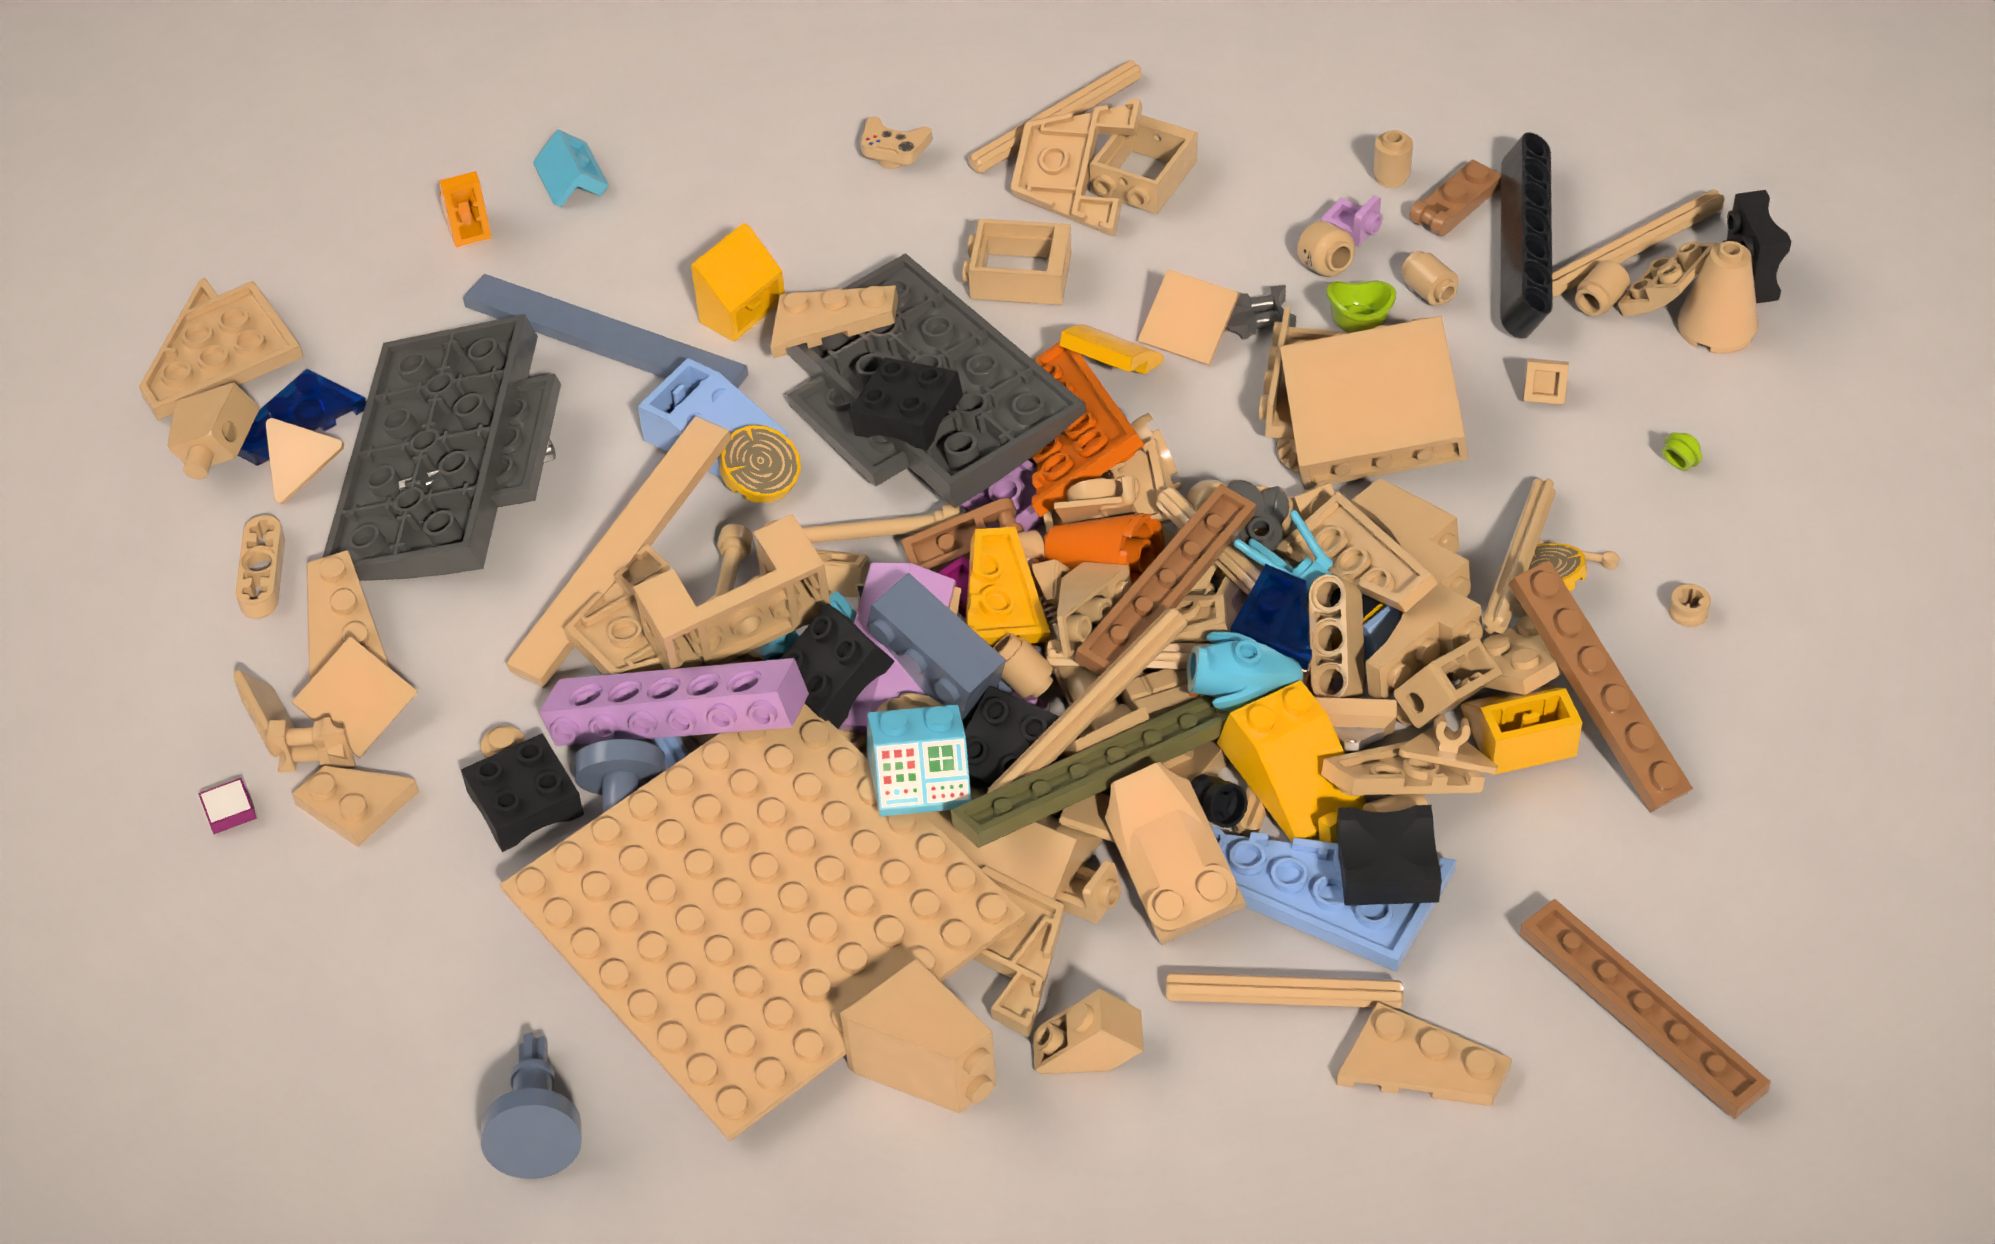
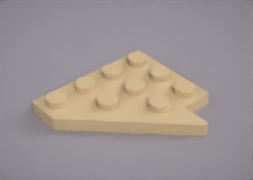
M203 278L197 283L140 383L139 389L144 401L156 419L160 420L173 415L174 405L178 400L232 382L239 386L301 359L303 354L296 339L254 281L217 296L208 281Z

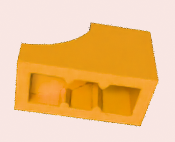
M474 171L439 180L441 189L439 195L443 213L455 248L492 238L477 172Z

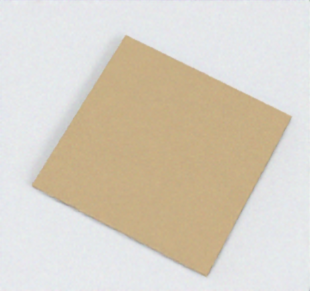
M805 703L791 728L719 733L499 884L504 894L729 1142L846 1055L841 1013L915 959L920 961L942 982L1026 919V913L924 813L880 817L868 759L830 721L821 719Z

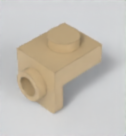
M1105 860L1097 871L1080 866L1076 872V877L1064 892L1061 891L1057 897V901L1064 904L1065 912L1098 924L1107 910L1113 908L1120 898L1121 884L1119 883L1115 863Z

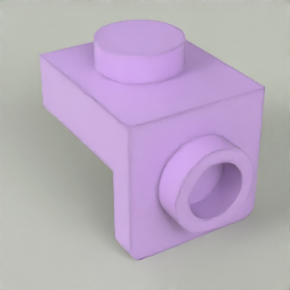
M1373 195L1363 207L1340 198L1320 218V221L1332 222L1344 229L1352 236L1355 246L1360 247L1370 235H1375L1381 227L1383 215L1380 214L1381 198Z

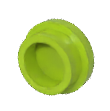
M1672 432L1666 437L1662 454L1675 468L1687 471L1690 467L1697 466L1703 459L1699 442L1690 434Z

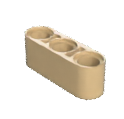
M1322 575L1313 581L1309 590L1312 690L1317 697L1361 699L1365 689L1363 603L1361 591L1357 585L1335 575ZM1340 588V600L1332 607L1330 603L1331 595L1334 590ZM1338 631H1341L1342 642L1336 650H1333L1331 645L1332 638ZM1342 674L1344 680L1343 687L1337 694H1334L1333 682L1336 677Z

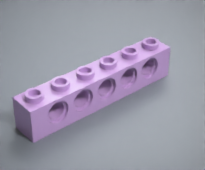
M790 658L559 679L539 713L555 746L590 744L613 739L640 740L791 728L809 692L795 659Z

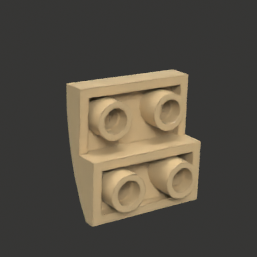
M1687 242L1677 249V253L1672 258L1665 256L1654 260L1649 265V269L1638 281L1630 286V290L1618 302L1622 315L1632 316L1647 313L1673 301L1700 272L1711 249L1717 242Z

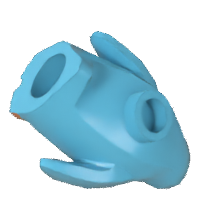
M1209 633L1207 640L1214 644L1193 646L1187 662L1186 679H1188L1187 689L1189 696L1203 694L1216 697L1217 699L1212 701L1213 706L1224 711H1235L1300 680L1303 682V671L1298 661L1239 633Z

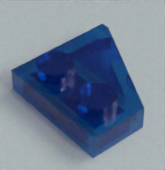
M1265 564L1233 622L1230 633H1239L1250 637L1282 655L1292 657L1299 662L1302 669L1308 671L1312 659V649L1309 647L1308 632L1310 622L1309 612L1306 610V580Z

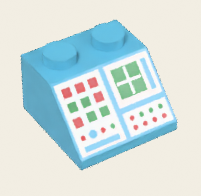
M958 705L867 713V756L880 817L952 810L971 801L966 736Z

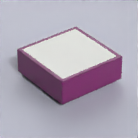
M242 778L198 793L213 835L257 819Z

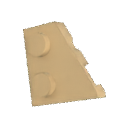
M323 766L296 789L292 796L295 805L358 847L413 798L419 790L416 781L409 777Z

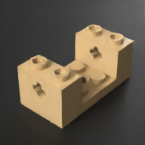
M793 514L780 520H772L762 528L753 531L761 576L753 577L746 584L725 594L715 595L697 607L674 568L662 574L652 575L633 587L645 637L665 670L725 664L810 624L827 603L830 604L825 564Z

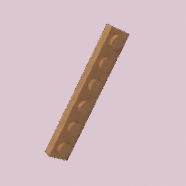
M1220 484L1078 647L1075 661L1100 676L1167 608L1173 609L1179 605L1255 515L1257 504Z
M1549 560L1515 576L1508 585L1649 812L1651 813L1690 792L1693 787L1551 561Z
M1553 899L1521 924L1520 935L1734 1120L1768 1093L1771 1084L1768 1078L1556 899Z

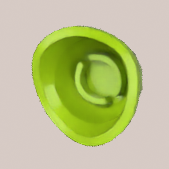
M1378 280L1359 283L1336 281L1328 285L1326 292L1331 302L1333 321L1338 327L1350 333L1384 325L1388 312L1396 300V289L1391 284Z

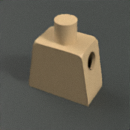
M234 382L176 401L167 446L184 463V473L193 479H204L208 475L210 466L234 459L240 452L260 406Z
M1476 637L1432 661L1394 690V697L1398 701L1396 718L1403 725H1414L1417 728H1421L1435 720L1439 714H1446L1503 673L1479 638ZM1449 672L1459 677L1460 683L1456 686H1453L1446 676Z

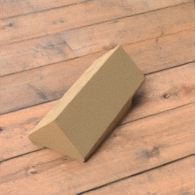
M970 782L971 801L987 794L988 789ZM951 810L923 812L980 869L987 866L1056 901L1061 891L1064 892L1076 877V872L1080 866L1086 864L1103 842L1102 838L1061 825L1059 823L1060 818L1049 815L978 848L952 825Z

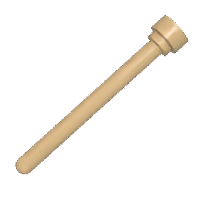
M951 504L942 505L943 509L935 510V514L802 527L811 543L919 533L960 516L961 513L960 506L954 508Z
M729 524L721 529L718 550L723 557L715 595L725 594L734 589L739 563L750 554L753 534L743 525Z

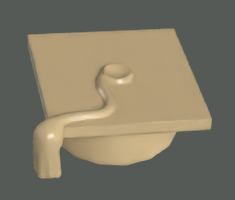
M1132 476L1121 477L1122 482L1105 478L1079 482L1071 486L1067 491L1068 501L1054 503V509L1064 524L1137 514L1138 512L1133 505L1136 499L1135 479Z

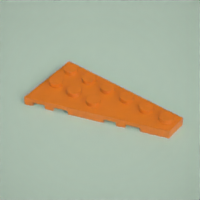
M1060 341L1036 357L1035 362L1085 403L1087 411L1054 440L1032 456L1037 464V471L1032 474V484L1036 488V495L1032 496L1031 506L1039 517L1052 510L1054 503L1063 502L1068 499L1067 491L1071 486L1089 479H1100L1102 474L1118 463L1128 461L1138 449L1144 446L1136 431L1081 354L1059 346Z

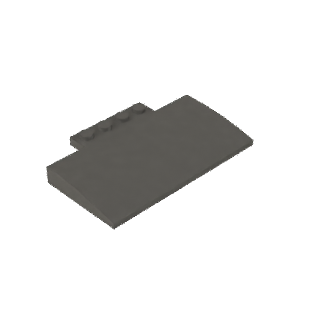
M905 253L843 288L855 289L870 286L896 285L898 303L895 323L849 337L843 335L842 332L821 338L822 345L808 348L807 343L786 348L787 355L814 378V380L789 393L787 397L790 407L875 487L910 467L954 508H957L995 484L1049 444L1087 411L1086 405ZM885 357L958 371L963 397L958 405L953 406L942 419L934 442L928 450L915 448L907 442L890 436L877 435L865 438L855 436L849 410Z
M525 314L383 343L323 558L348 550L359 581L439 576L484 568L498 507L536 500L561 383L555 373L528 378L538 336ZM439 469L440 472L428 477L429 471ZM413 476L411 482H406L405 487L408 489L399 494L397 491L401 489L399 488V480ZM437 479V480H435V481H433V482H431V483H429V484L426 485V482H427V481Z

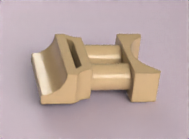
M331 717L316 721L313 727L289 728L287 720L269 721L266 740L278 745L283 750L280 753L278 772H296L297 763L320 762L321 767L355 768L356 763L345 729L335 727Z

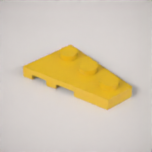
M1016 527L975 529L971 538L966 624L991 647H994L999 640L1009 633H1014L1018 638L1024 637L1030 644L1045 643L1050 635L1048 623Z

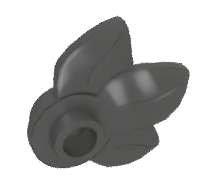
M1243 480L1230 481L1227 488L1257 504L1255 515L1231 544L1234 545V541L1239 539L1249 545V539L1254 538L1263 546L1274 551L1282 541L1283 529L1281 524L1289 514V500L1281 487L1275 486L1262 494L1250 482ZM1267 528L1269 530L1264 536L1254 534L1255 529Z

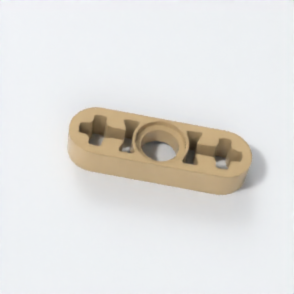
M261 515L251 519L243 529L236 597L242 613L250 618H262L271 614L276 609L279 600L285 537L279 520L270 515ZM264 534L266 546L260 545L259 540L263 538ZM258 562H271L270 566L262 571L250 570ZM256 587H261L263 593H260L258 599H256Z

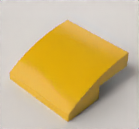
M1075 325L1063 330L1061 333L1059 346L1127 372L1136 371L1145 375L1163 363L1164 355L1160 352L1088 325Z

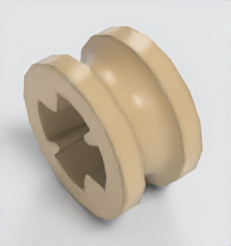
M1684 584L1675 588L1672 592L1669 607L1671 618L1676 623L1687 627L1703 624L1708 618L1711 604L1709 592L1695 584Z

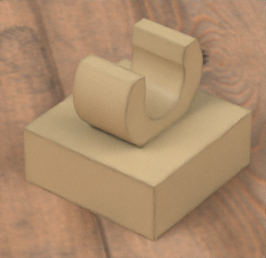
M1528 358L1523 401L1564 405L1569 362Z

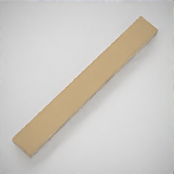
M697 416L693 418L506 662L510 672L542 687L546 686L574 649V646L567 640L564 627L597 593L604 594L615 583L614 576L623 566L629 568L637 560L636 553L646 544L651 546L731 441L732 437L728 429Z

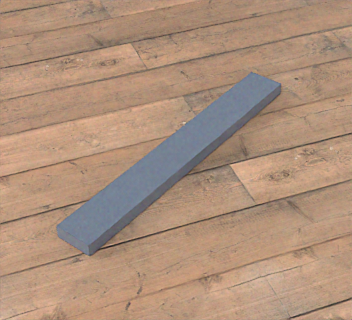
M484 274L463 297L466 308L497 319L525 314L537 333L667 378L687 358L719 372L736 388H739L748 376V368L745 364Z

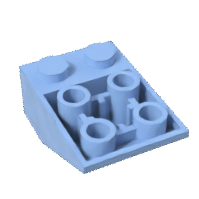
M689 358L638 405L644 441L666 452L670 450L695 416L728 429L730 434L748 425H765L780 431L787 438L789 437L787 431L722 374ZM717 458L708 472L721 477Z

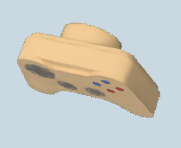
M870 117L866 121L861 140L862 154L867 158L878 160L882 167L888 169L911 165L932 142V130L927 126L909 132L889 129L883 125L879 117Z

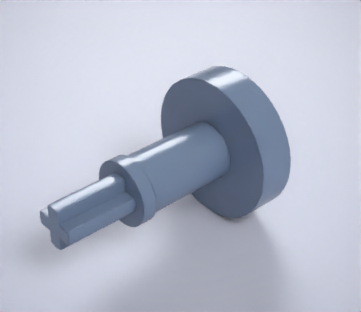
M613 739L600 741L583 747L575 755V782L585 791L602 795L603 813L666 770L665 753L656 745L639 740Z
M533 1033L525 1034L523 1036V1043L519 1044V1063L511 1071L510 1083L513 1091L500 1096L490 1104L483 1115L481 1127V1149L486 1160L498 1171L523 1179L544 1178L564 1170L578 1156L582 1142V1123L578 1109L569 1099L552 1091L555 1084V1072L552 1066L547 1063V1038L545 1036L535 1038Z

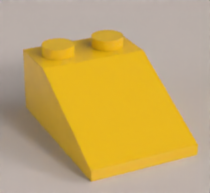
M1301 680L1229 713L1217 744L1292 843L1293 838L1309 840L1319 835L1318 819L1329 812H1336L1338 814V808L1346 807L1363 809L1364 804L1367 803L1364 795L1351 796L1339 791L1337 785L1321 775L1325 758L1344 755L1345 753L1328 714Z

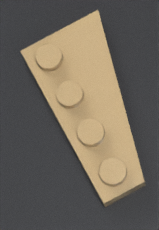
M1339 491L1304 522L1322 551L1334 562L1328 570L1333 575L1357 585L1364 595L1406 613L1439 584L1431 572ZM1298 529L1294 530L1276 548L1282 558L1297 565L1307 556L1312 561L1316 560Z
M346 550L308 562L309 682L350 636L389 667L349 551Z

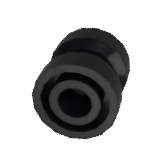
M1201 774L1190 782L1209 822L1222 828H1230L1237 825L1243 819L1247 811L1248 799L1246 792L1241 786L1230 781H1224L1212 774Z

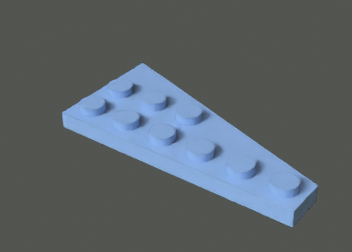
M1211 826L1245 900L1246 908L1397 972L1436 904L1408 903L1345 906L1338 843L1293 838V843L1268 840V834L1251 832L1250 837L1224 834L1221 828ZM1440 857L1439 865L1442 878L1440 896L1455 872L1456 859Z

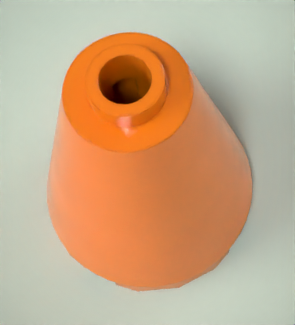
M1137 513L1054 525L1044 535L1043 542L1046 561L1056 559L1072 570L1082 562L1128 565L1130 580L1134 584L1165 548V538L1158 519H1151V514Z

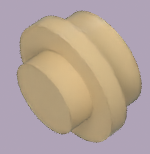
M500 726L490 730L481 741V750L484 758L524 742V735L520 730L511 726Z

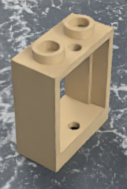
M1141 115L1137 136L1112 135L1090 162V193L1106 198H1119L1121 203L1158 214L1197 162L1198 132ZM1132 151L1168 163L1155 180L1119 169Z
M979 219L976 234L969 235L968 256L971 257V260H964L963 283H969L970 299L1062 305L1071 259V224ZM989 254L1049 258L1047 271L989 268L986 266Z

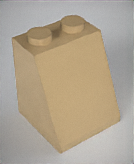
M917 959L841 1013L848 1068L857 1075L960 1113L972 1103L978 1104L985 1100L996 1086L992 1031Z

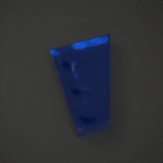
M306 369L259 409L237 456L256 466L270 460L266 421L270 418L311 431L321 428L325 432L337 425V418L351 411L355 415L364 412L367 402L366 398Z

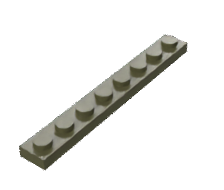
M1204 695L952 809V825L976 847L980 848L1110 788L1114 781L1152 764L1169 761L1219 738L1229 713L1233 711L1217 709L1212 703L1217 698Z

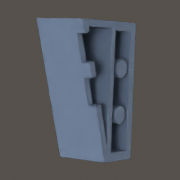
M907 573L871 605L867 626L873 637L888 649L926 696H930L944 706L958 705L964 728L972 719L989 685L998 689L1006 659L910 573Z

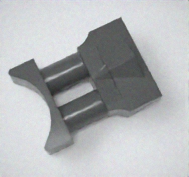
M1286 285L1270 287V295L1250 298L1248 293L1239 292V298L1227 327L1229 331L1239 333L1243 340L1256 334L1257 329L1274 327L1275 322H1282L1284 309L1281 305L1285 302ZM1290 313L1289 327H1296V315Z

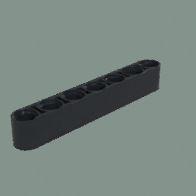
M1532 132L1523 134L1501 162L1500 319L1503 327L1511 335L1520 339L1530 336L1553 308L1551 150L1548 143L1542 137Z

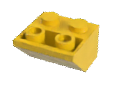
M742 223L691 264L699 322L733 342L778 306L780 294H785L782 269L752 228L746 223Z
M1544 684L1527 695L1507 692L1461 703V711L1465 719H1468L1470 730L1480 752L1498 765L1497 772L1491 775L1577 756L1582 720L1566 688Z

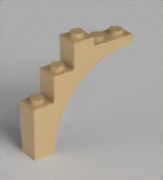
M1379 478L1354 497L1352 504L1431 572L1439 583L1406 613L1403 612L1401 620L1388 640L1365 662L1368 694L1376 699H1386L1394 693V690L1426 665L1436 660L1438 655H1445L1476 637L1479 640L1483 638L1481 605L1467 598L1468 594L1471 593L1469 560L1456 554V551L1459 550L1457 517Z

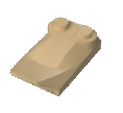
M1159 762L1114 781L1110 785V801L1105 820L1161 945L1247 907L1188 779L1175 774Z

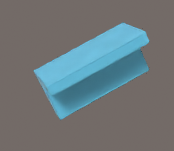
M557 129L534 160V166L553 203L559 207L564 205L577 186L598 196H601L609 186L587 142Z

